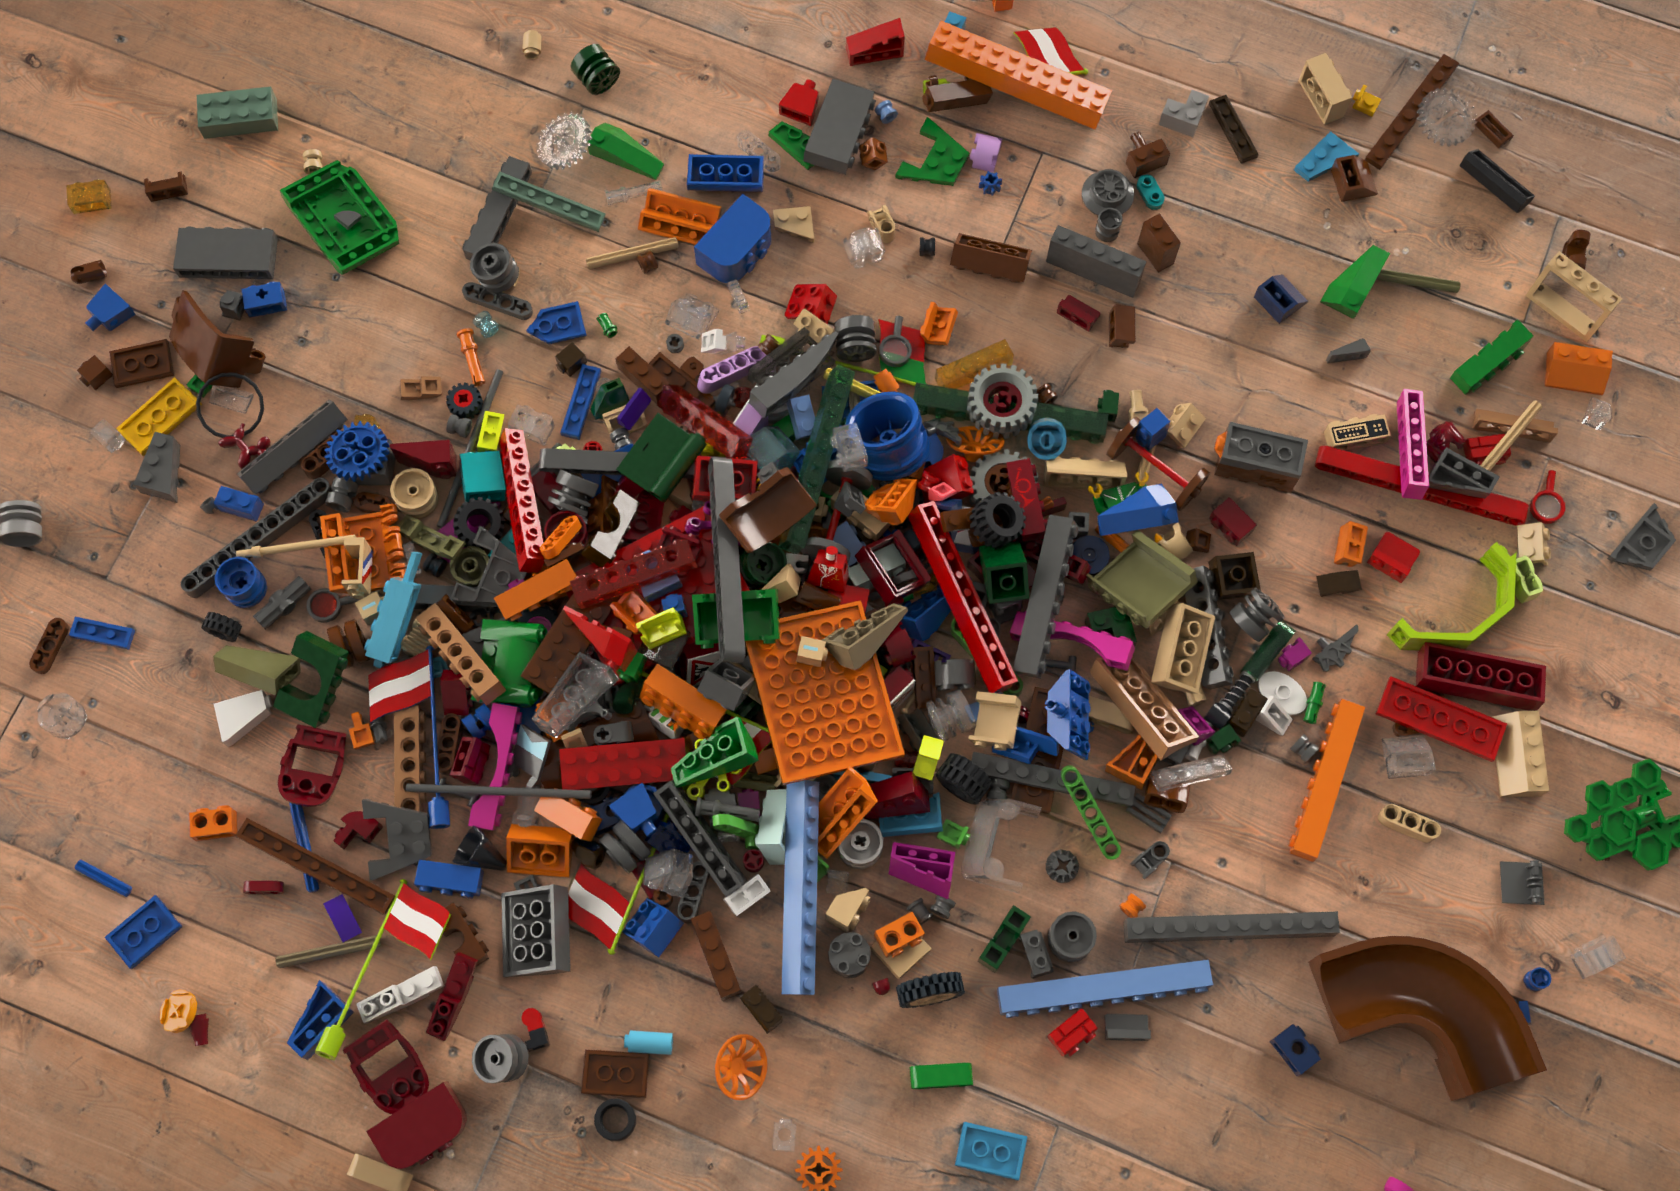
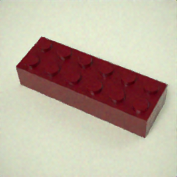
M1425 642L1418 651L1415 686L1428 691L1527 711H1538L1545 703L1546 666Z

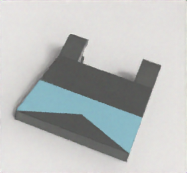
M524 724L520 726L517 744L513 751V764L509 765L507 773L510 774V778L512 776L518 777L520 769L532 776L527 782L526 788L541 789V776L551 741Z

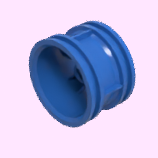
M882 392L867 397L851 410L846 419L845 430L854 448L858 464L870 471L873 479L891 481L906 477L919 469L929 456L931 445L926 429L923 426L918 406L906 394ZM894 429H902L899 434L894 431ZM880 435L879 442L872 441L875 437Z

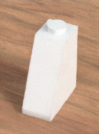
M259 690L214 704L221 739L227 747L235 744L271 715L270 707H273L270 695H266L263 690Z

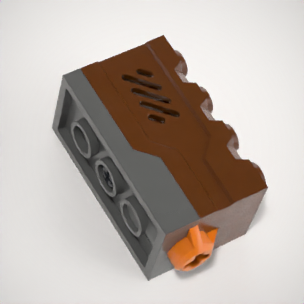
M1230 422L1226 431L1217 436L1214 450L1218 454L1214 475L1224 478L1233 477L1241 482H1254L1258 486H1271L1279 491L1292 493L1302 474L1308 440Z

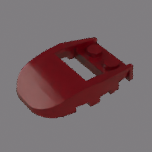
M297 724V733L294 739H290L285 755L282 756L280 762L278 790L281 796L292 804L307 807L321 806L331 799L343 770L346 734ZM301 747L337 754L338 757L333 775L328 776L293 769L292 766L297 748Z
M387 1018L343 1048V1053L347 1054L351 1062L350 1067L360 1083L359 1086L364 1093L366 1092L373 1099L376 1106L384 1112L394 1114L427 1093L429 1079L418 1054L410 1042ZM397 1039L408 1057L372 1081L360 1064Z

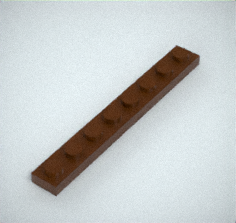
M1446 54L1442 55L1368 153L1365 160L1369 164L1381 170L1456 70L1459 62Z
M246 818L236 834V838L382 915L386 914L393 902L395 895Z

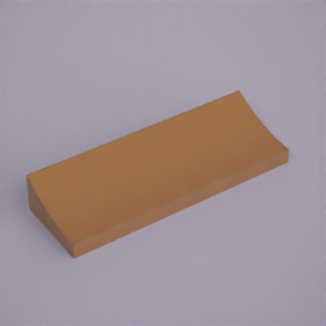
M1133 656L1128 671L1108 666L1102 657L1095 660L1090 674L1161 761L1179 749L1198 740L1199 736L1159 687L1151 683L1152 679Z

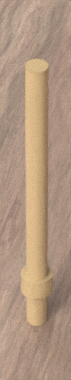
M356 535L268 547L254 546L251 549L236 551V556L243 558L253 557L255 559L269 554L344 544V538H353Z

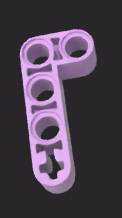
M754 346L703 369L700 373L697 387L700 392L708 394L722 388L725 384L733 383L750 374L758 382L767 375L775 374L776 367L769 356L761 351L758 346Z

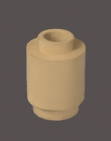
M529 30L523 34V53L527 59H537L541 54L542 36L535 30Z

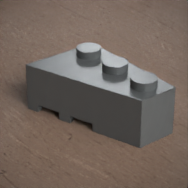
M159 432L154 433L133 485L142 494L178 503L177 486L179 483L180 444L173 436Z

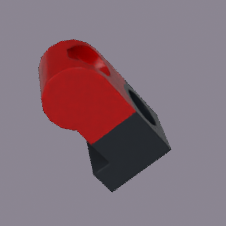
M535 1008L526 1009L521 1017L522 1022L527 1026L531 1039L525 1041L527 1050L531 1052L549 1046L550 1042L541 1013Z

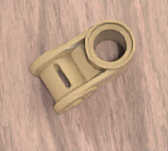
M883 205L882 208L875 211H867L870 224L875 229L880 241L883 243L892 242L895 239V223L890 216L887 206Z

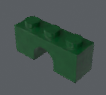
M1013 905L977 962L996 973L1031 916Z

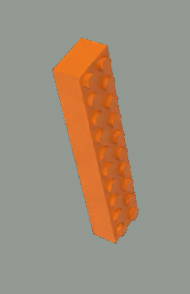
M940 21L929 43L924 59L1095 130L1112 90L943 21Z

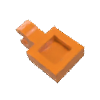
M359 711L352 713L351 717L354 728L349 729L354 749L357 750L375 744L370 724H364L362 714Z

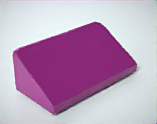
M1193 706L1178 709V712L1199 736L1198 740L1192 743L1193 746L1199 745L1214 735L1215 731Z

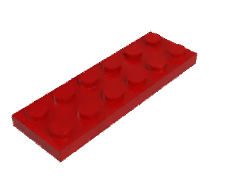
M1392 676L1388 678L1375 713L1378 716L1490 762H1493L1496 758L1507 723Z
M677 738L559 749L562 789L578 790L673 780L671 768L686 755L685 739Z

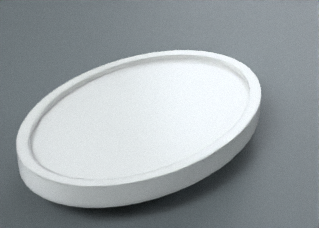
M1275 671L1266 672L1260 677L1258 681L1260 694L1267 697V699L1273 696L1289 715H1297L1305 710L1307 706L1306 694L1294 679L1286 674Z

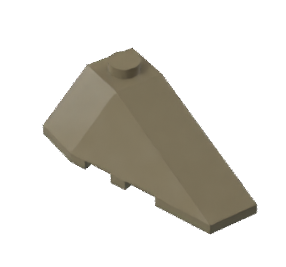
M893 603L872 613V618L862 621L859 619L854 622V626L846 630L843 627L837 629L822 641H826L825 647L841 666L853 670L859 669L871 659L908 612V609Z

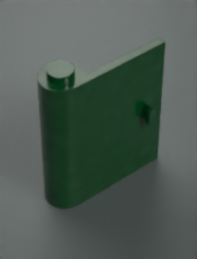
M657 413L616 470L665 503L693 465L696 457L707 446L705 443L706 439L697 432L695 434H688L663 415Z

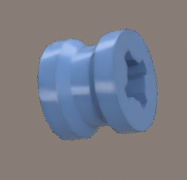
M890 100L881 102L875 108V112L877 115H880V120L883 124L892 122L898 115L896 109L892 108Z

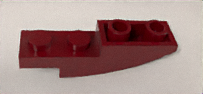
M461 952L455 955L444 989L438 996L426 1030L427 1034L446 1041L472 984L473 973L478 962L477 959Z

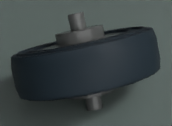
M725 384L717 397H713V400H716L715 417L724 419L731 406L735 408L736 404L733 403L735 387Z

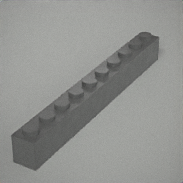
M1338 911L1126 918L1123 922L1125 943L1334 937L1340 933Z

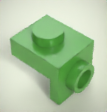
M946 819L942 826L943 831L938 833L937 839L959 850L961 844L965 846L970 837V834H968L969 827H962Z

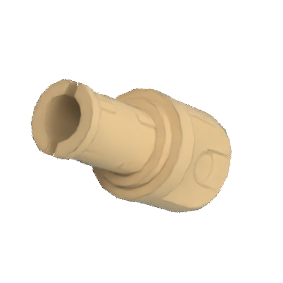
M1132 390L1129 392L1132 407L1128 411L1129 422L1134 417L1142 420L1148 415V409L1143 406L1142 390Z

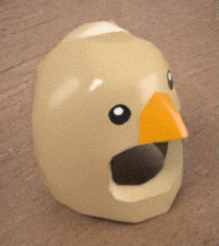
M1179 523L1173 525L1172 529L1164 535L1155 534V542L1180 560L1186 558L1193 551L1181 532Z

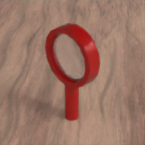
M1554 470L1548 471L1546 490L1538 492L1530 503L1532 516L1544 524L1557 522L1564 515L1566 509L1563 498L1554 492L1556 471Z

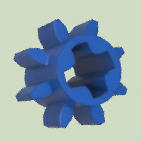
M988 171L985 176L981 175L979 188H983L984 195L991 194L993 196L996 191L1000 192L1002 179H998L997 172L990 173Z

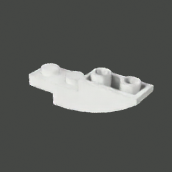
M433 966L398 985H392L362 1000L356 1005L363 1023L366 1024L414 1004L445 985L437 966Z

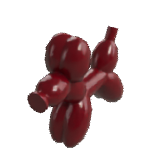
M243 423L235 431L234 436L224 437L218 441L220 447L231 448L237 446L242 451L238 459V465L241 469L249 464L251 455H261L269 448L271 443L270 439L264 436L258 441L257 446L248 447L242 440L245 426Z

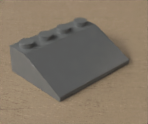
M552 884L501 893L503 977L571 972L568 887Z

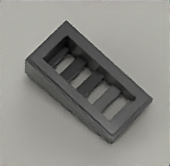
M1362 338L1330 351L1326 362L1335 363L1364 359L1368 357L1371 350L1366 340Z

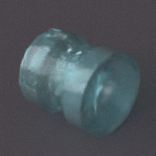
M488 311L480 312L473 319V324L476 328H480L484 338L493 336L499 330L498 323L492 320V316Z

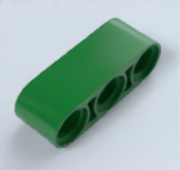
M972 1063L909 1067L911 1089L973 1085Z

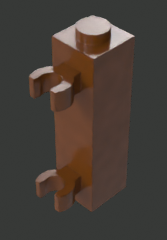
M934 75L928 77L930 81L925 83L927 89L922 99L928 112H936L987 104L993 95V91L990 86L968 77H964L965 81L938 85V78Z

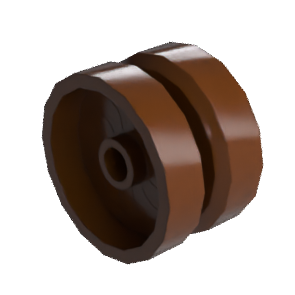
M356 619L344 623L345 634L338 625L327 629L329 641L349 651L347 657L348 664L345 669L353 666V656L360 664L370 660V657L365 656L366 650H364L366 639Z

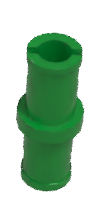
M1313 682L1310 698H1307L1306 701L1308 706L1303 721L1309 724H1316L1319 709L1323 705L1322 697L1326 685L1321 682Z

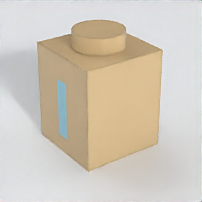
M377 591L355 602L367 625L373 623L374 619L377 620L379 615L377 607L380 600L384 599V596L380 597Z
M801 636L796 662L820 667L821 662L826 661L828 649L825 648L826 641Z

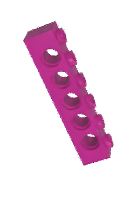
M1403 389L1397 401L1402 498L1422 500L1429 487L1423 391Z

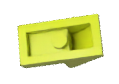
M926 735L923 736L913 773L916 776L932 781L942 750L943 740Z

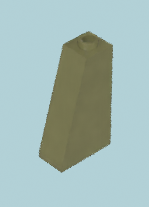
M226 645L213 656L215 672L277 695L280 688L288 685L301 673L300 658L292 655Z

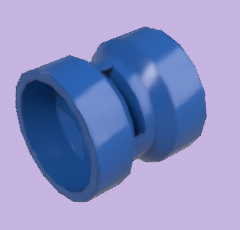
M1535 968L1525 974L1524 984L1530 991H1540L1550 985L1551 974L1545 968Z

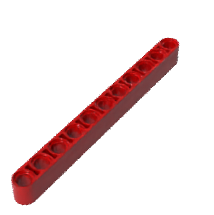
M1330 446L1319 447L1315 461L1317 469L1402 493L1400 466ZM1428 488L1422 498L1423 500L1514 526L1525 524L1529 505L1523 501L1495 493H1490L1483 499Z

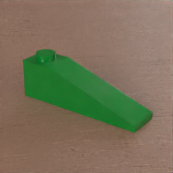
M603 123L595 127L587 141L590 155L651 179L657 180L664 167L662 161L625 131L613 125Z
M1372 245L1328 286L1320 303L1355 319L1390 253Z
M738 716L720 724L714 729L716 731L708 739L704 738L696 750L686 754L671 768L675 787L679 788L733 772L759 761L754 741Z

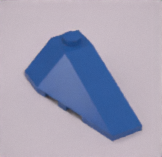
M1162 483L1140 488L1135 494L1129 495L1124 501L1110 507L1097 516L1100 536L1179 522L1176 502Z
M939 584L937 585V590L928 593L924 592L920 594L921 598L913 603L909 600L901 605L907 607L908 612L901 619L902 625L899 627L902 630L906 629L910 638L920 641L929 639L950 613L951 609Z

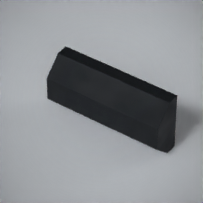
M1479 149L1469 151L1459 165L1516 213L1521 212L1535 197L1534 194Z

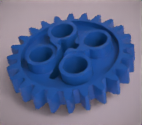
M359 421L357 426L351 422L350 428L343 425L344 431L337 429L338 435H331L333 442H327L330 448L325 449L327 453L324 456L327 460L326 464L333 474H336L339 479L343 477L345 481L351 478L355 482L357 477L363 481L365 475L371 478V472L373 471L377 474L376 468L384 467L381 462L388 461L385 455L390 454L387 449L390 445L387 442L386 435L375 424L371 426L369 422L363 425Z

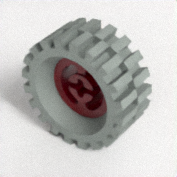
M1001 363L1000 368H997L996 364L991 365L990 371L984 368L981 370V375L977 374L974 377V382H971L967 411L970 413L971 422L976 420L975 427L978 430L983 427V434L987 436L989 432L994 433V438H998L999 434H1003V438H1009L1011 432L1014 436L1019 435L1020 429L1025 431L1028 423L1031 424L1035 415L1038 401L1036 384L1032 385L1033 379L1031 376L1025 378L1026 371L1023 369L1017 372V366L1012 365L1011 369L1006 368V364ZM995 395L993 404H989V398ZM1011 402H1014L1016 405L1015 408L1010 412L1005 413L1006 410H1010Z

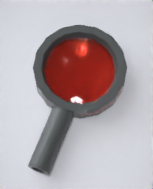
M322 588L314 591L309 596L307 611L315 621L327 623L339 616L343 605L352 604L361 599H355L350 596L340 598L337 593L330 592L328 588Z

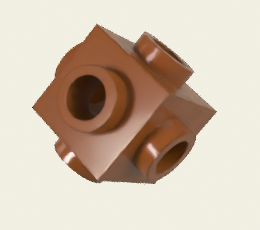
M872 137L860 145L862 166L876 170L888 163L885 142Z

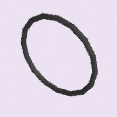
M234 372L221 373L207 380L199 390L196 400L197 416L203 427L214 436L221 438L234 435H224L215 432L206 424L201 415L200 401L202 394L211 382L221 377L234 376L245 380L254 387L259 396L260 412L257 421L250 429L244 432V436L251 433L258 426L264 412L263 395L258 386L248 377Z

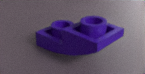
M343 894L323 903L342 942L362 933Z

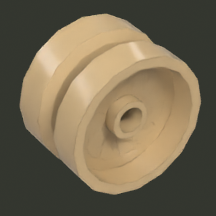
M415 468L403 470L396 475L391 483L392 499L400 512L405 516L408 514L416 519L426 517L436 508L439 500L438 490L432 478L425 471Z

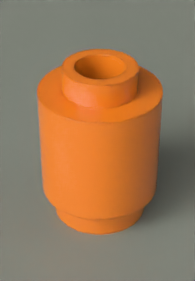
M887 369L873 376L875 379L874 383L881 393L898 392L897 389L900 386L892 373L888 372Z

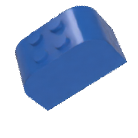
M742 194L694 246L696 265L723 283L737 282L747 272L750 273L754 269L755 263L765 257L771 245V224L767 211Z

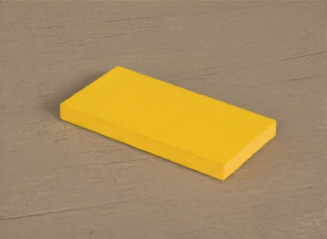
M174 377L119 425L116 430L144 456L154 433L159 432L168 435L197 409V398Z

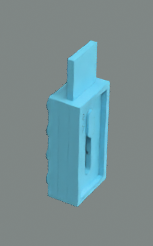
M412 552L404 578H390V581L387 580L384 585L383 592L386 593L384 599L380 600L377 607L379 615L377 620L374 619L371 625L373 633L371 639H367L364 650H366L365 656L375 659L373 666L380 669L385 666V663L396 662L398 659L401 642L406 635L422 586L413 581L423 553Z

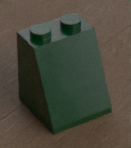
M1019 541L1010 542L997 548H992V545L979 546L980 564L989 604L1029 599L1027 561Z

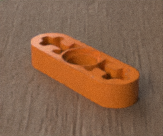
M577 516L565 518L541 545L540 551L545 559H551L559 555L581 529L582 525Z

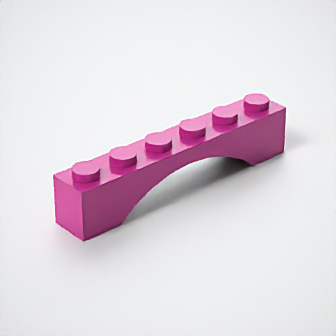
M1017 611L1009 632L1014 641H1020L1027 611ZM1054 621L1056 628L1054 634H1051L1050 639H1067L1082 643L1098 653L1108 666L1128 671L1135 650L1134 643L1129 638L1123 636L1119 638L1114 637L1105 631L1095 632L1086 626L1076 627L1067 621Z
M493 703L489 724L497 742L498 760L494 778L489 787H505L509 784L510 774L507 771L509 765L513 764L514 753L511 752L513 745L517 744L518 733H516L517 724L520 725L522 720V712H520L519 707ZM482 795L472 805L468 826L474 825L478 828L496 830V826L499 827L501 824L502 815L499 814L500 806L505 804L506 796Z

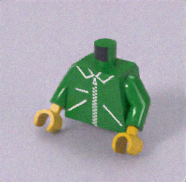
M1137 472L1135 478L1139 481V484L1133 482L1103 490L1102 486L1096 483L1097 490L1095 492L1093 487L1089 486V493L1094 495L1093 502L1096 512L1101 514L1110 507L1124 501L1129 495L1135 494L1140 488L1147 486L1145 483L1148 481L1149 475L1144 472L1145 477L1140 480L1139 472Z

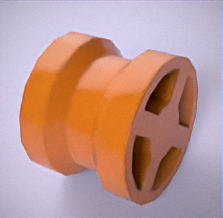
M1130 893L1127 901L1122 902L1119 907L1128 917L1137 918L1138 913L1143 911L1146 905L1137 896Z

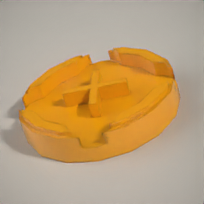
M181 989L170 994L172 996L169 999L166 998L160 1010V1023L163 1024L166 1031L180 1033L187 1029L197 1012L195 996L191 992Z

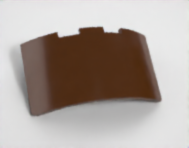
M788 467L778 470L758 486L760 491H756L752 495L748 493L730 503L719 514L720 518L748 553L754 552L780 536L816 507L814 500Z

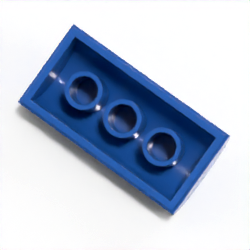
M689 154L687 190L763 192L764 156Z

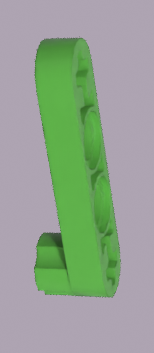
M729 814L713 816V828L745 838L746 849L759 850L755 844V836L759 832L758 824Z

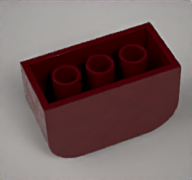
M446 1081L366 1132L383 1161L393 1168L402 1169L416 1163L422 1165L434 1158L432 1153L438 1150L441 1153L453 1145L451 1141L463 1132L467 1122V1115L450 1083Z

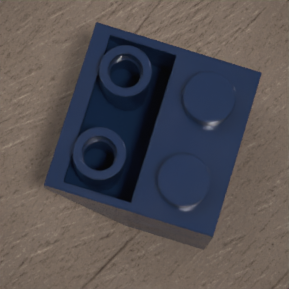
M1283 274L1270 277L1258 286L1254 298L1279 324L1308 303V300Z

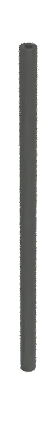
M496 369L465 453L473 452L475 449L484 413L489 411L503 375V371ZM460 467L437 523L439 528L446 525L462 483Z
M433 784L406 785V792L591 799L592 797L591 790Z

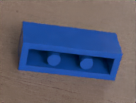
M419 860L414 885L420 888V892L432 893V890L440 891V894L446 896L458 893L463 898L473 899V896H480L484 871L478 867Z

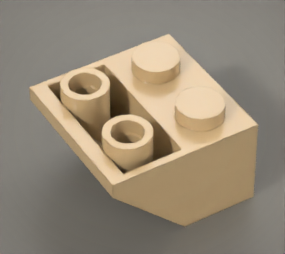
M863 888L836 895L826 912V921L846 933L850 929L854 930L860 920V911L865 912L870 903L869 890Z

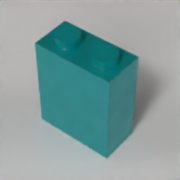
M500 451L460 454L459 467L465 501L469 502L471 498L478 500V497H483L482 500L485 501L490 499L491 502L505 501L506 487Z

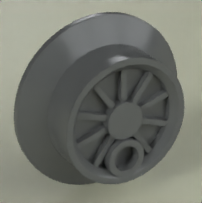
M1105 169L1090 175L1086 179L1082 187V199L1085 206L1098 216L1105 208L1117 209L1122 215L1133 203L1134 189L1131 182L1121 172Z

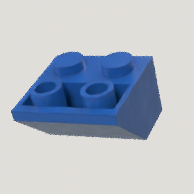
M647 898L639 906L632 919L627 922L622 933L659 958L684 923L671 911Z

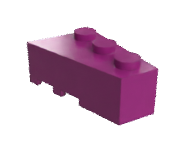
M893 842L888 874L948 899L955 852Z

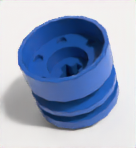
M243 557L229 558L216 571L215 585L229 602L236 607H253L264 598L267 591V580L248 559Z

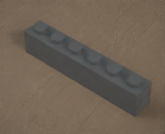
M511 156L501 166L502 173L528 182L532 174L530 163ZM493 190L491 193H488L485 201L486 204L483 209H480L476 224H473L471 227L470 237L463 244L462 250L466 259L471 260L474 252L479 247L488 243L499 242L519 200Z
M326 401L239 471L237 475L255 495L263 493L268 489L269 483L283 477L285 470L294 468L300 462V458L314 451V447L330 438L329 435L332 432H337V429L341 430L348 419L333 401Z

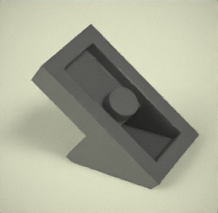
M846 481L834 503V508L847 517H850L854 511L861 514L866 509L862 491Z

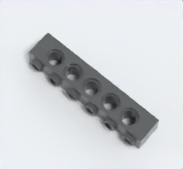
M1205 566L1193 568L1198 582L1185 593L1187 605L1202 611L1203 606L1208 604L1207 610L1204 612L1215 616L1201 678L1203 687L1212 690L1233 684L1232 678L1234 673L1232 667L1229 666L1228 658H1230V653L1227 646H1225L1224 639H1226V633L1221 625L1222 613L1217 605L1219 597L1213 585L1215 576L1212 570ZM1204 585L1203 591L1199 593V588ZM1215 642L1214 649L1210 650L1211 643ZM1219 661L1218 668L1214 670L1215 662Z
M671 780L653 793L726 897L748 881L701 814L695 816L696 806L682 787H675L674 780Z

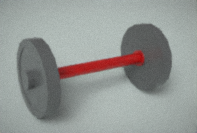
M833 460L825 464L823 475L828 481L839 486L840 491L846 481L860 491L871 487L873 475L866 468L844 460ZM834 508L825 539L810 537L802 541L800 552L803 555H808L811 561L815 560L819 549L826 550L828 546H834L838 549V553L847 556L849 563L851 554L849 550L833 541L841 512Z

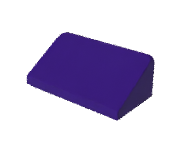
M642 388L637 389L617 417L618 424L627 430L632 429L651 402V398Z

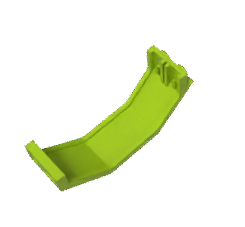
M1496 542L1479 559L1497 580L1495 612L1471 632H1417L1402 618L1393 626L1387 636L1400 650L1419 651L1425 642L1460 649L1468 648L1514 608L1517 552L1510 556L1507 549Z

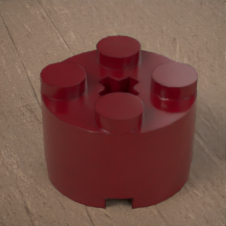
M901 621L880 646L883 647L885 652L882 656L886 665H891L893 668L916 659V655H911V651L914 648L906 629L902 630L899 627L902 625Z

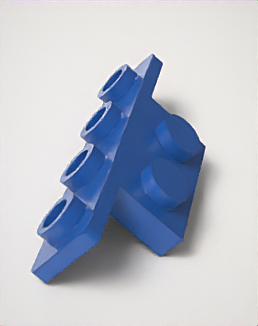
M1017 727L1013 749L1006 748V751H1000L992 746L993 753L1027 764L1032 762L1038 751L1057 756L1059 753V743L1053 737Z

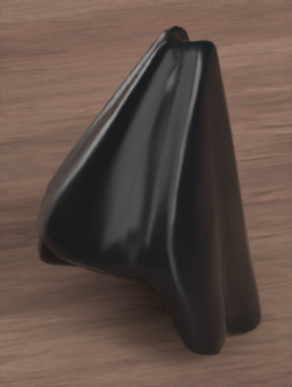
M474 825L463 838L452 860L454 863L463 866L503 871L507 865L505 858L487 836Z

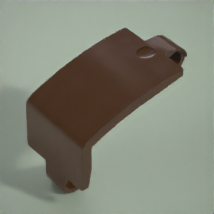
M182 290L181 296L176 298L173 307V324L169 338L179 356L194 374L206 383L207 380L221 373L234 372L240 375H244V373H260L266 356L263 352L253 348L254 340L239 335L222 333L201 311L190 294ZM234 376L221 377L209 385L240 388L243 379Z

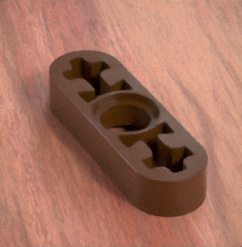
M54 618L48 623L30 659V668L37 674H45L50 670L69 632V625L63 619ZM60 625H61V626H62V629H61V630L58 629V630L56 631V630L54 629L55 626H60ZM49 641H53V649L50 651H45V644ZM43 652L48 658L46 656L43 657L41 653ZM43 662L44 665L38 667L37 663Z

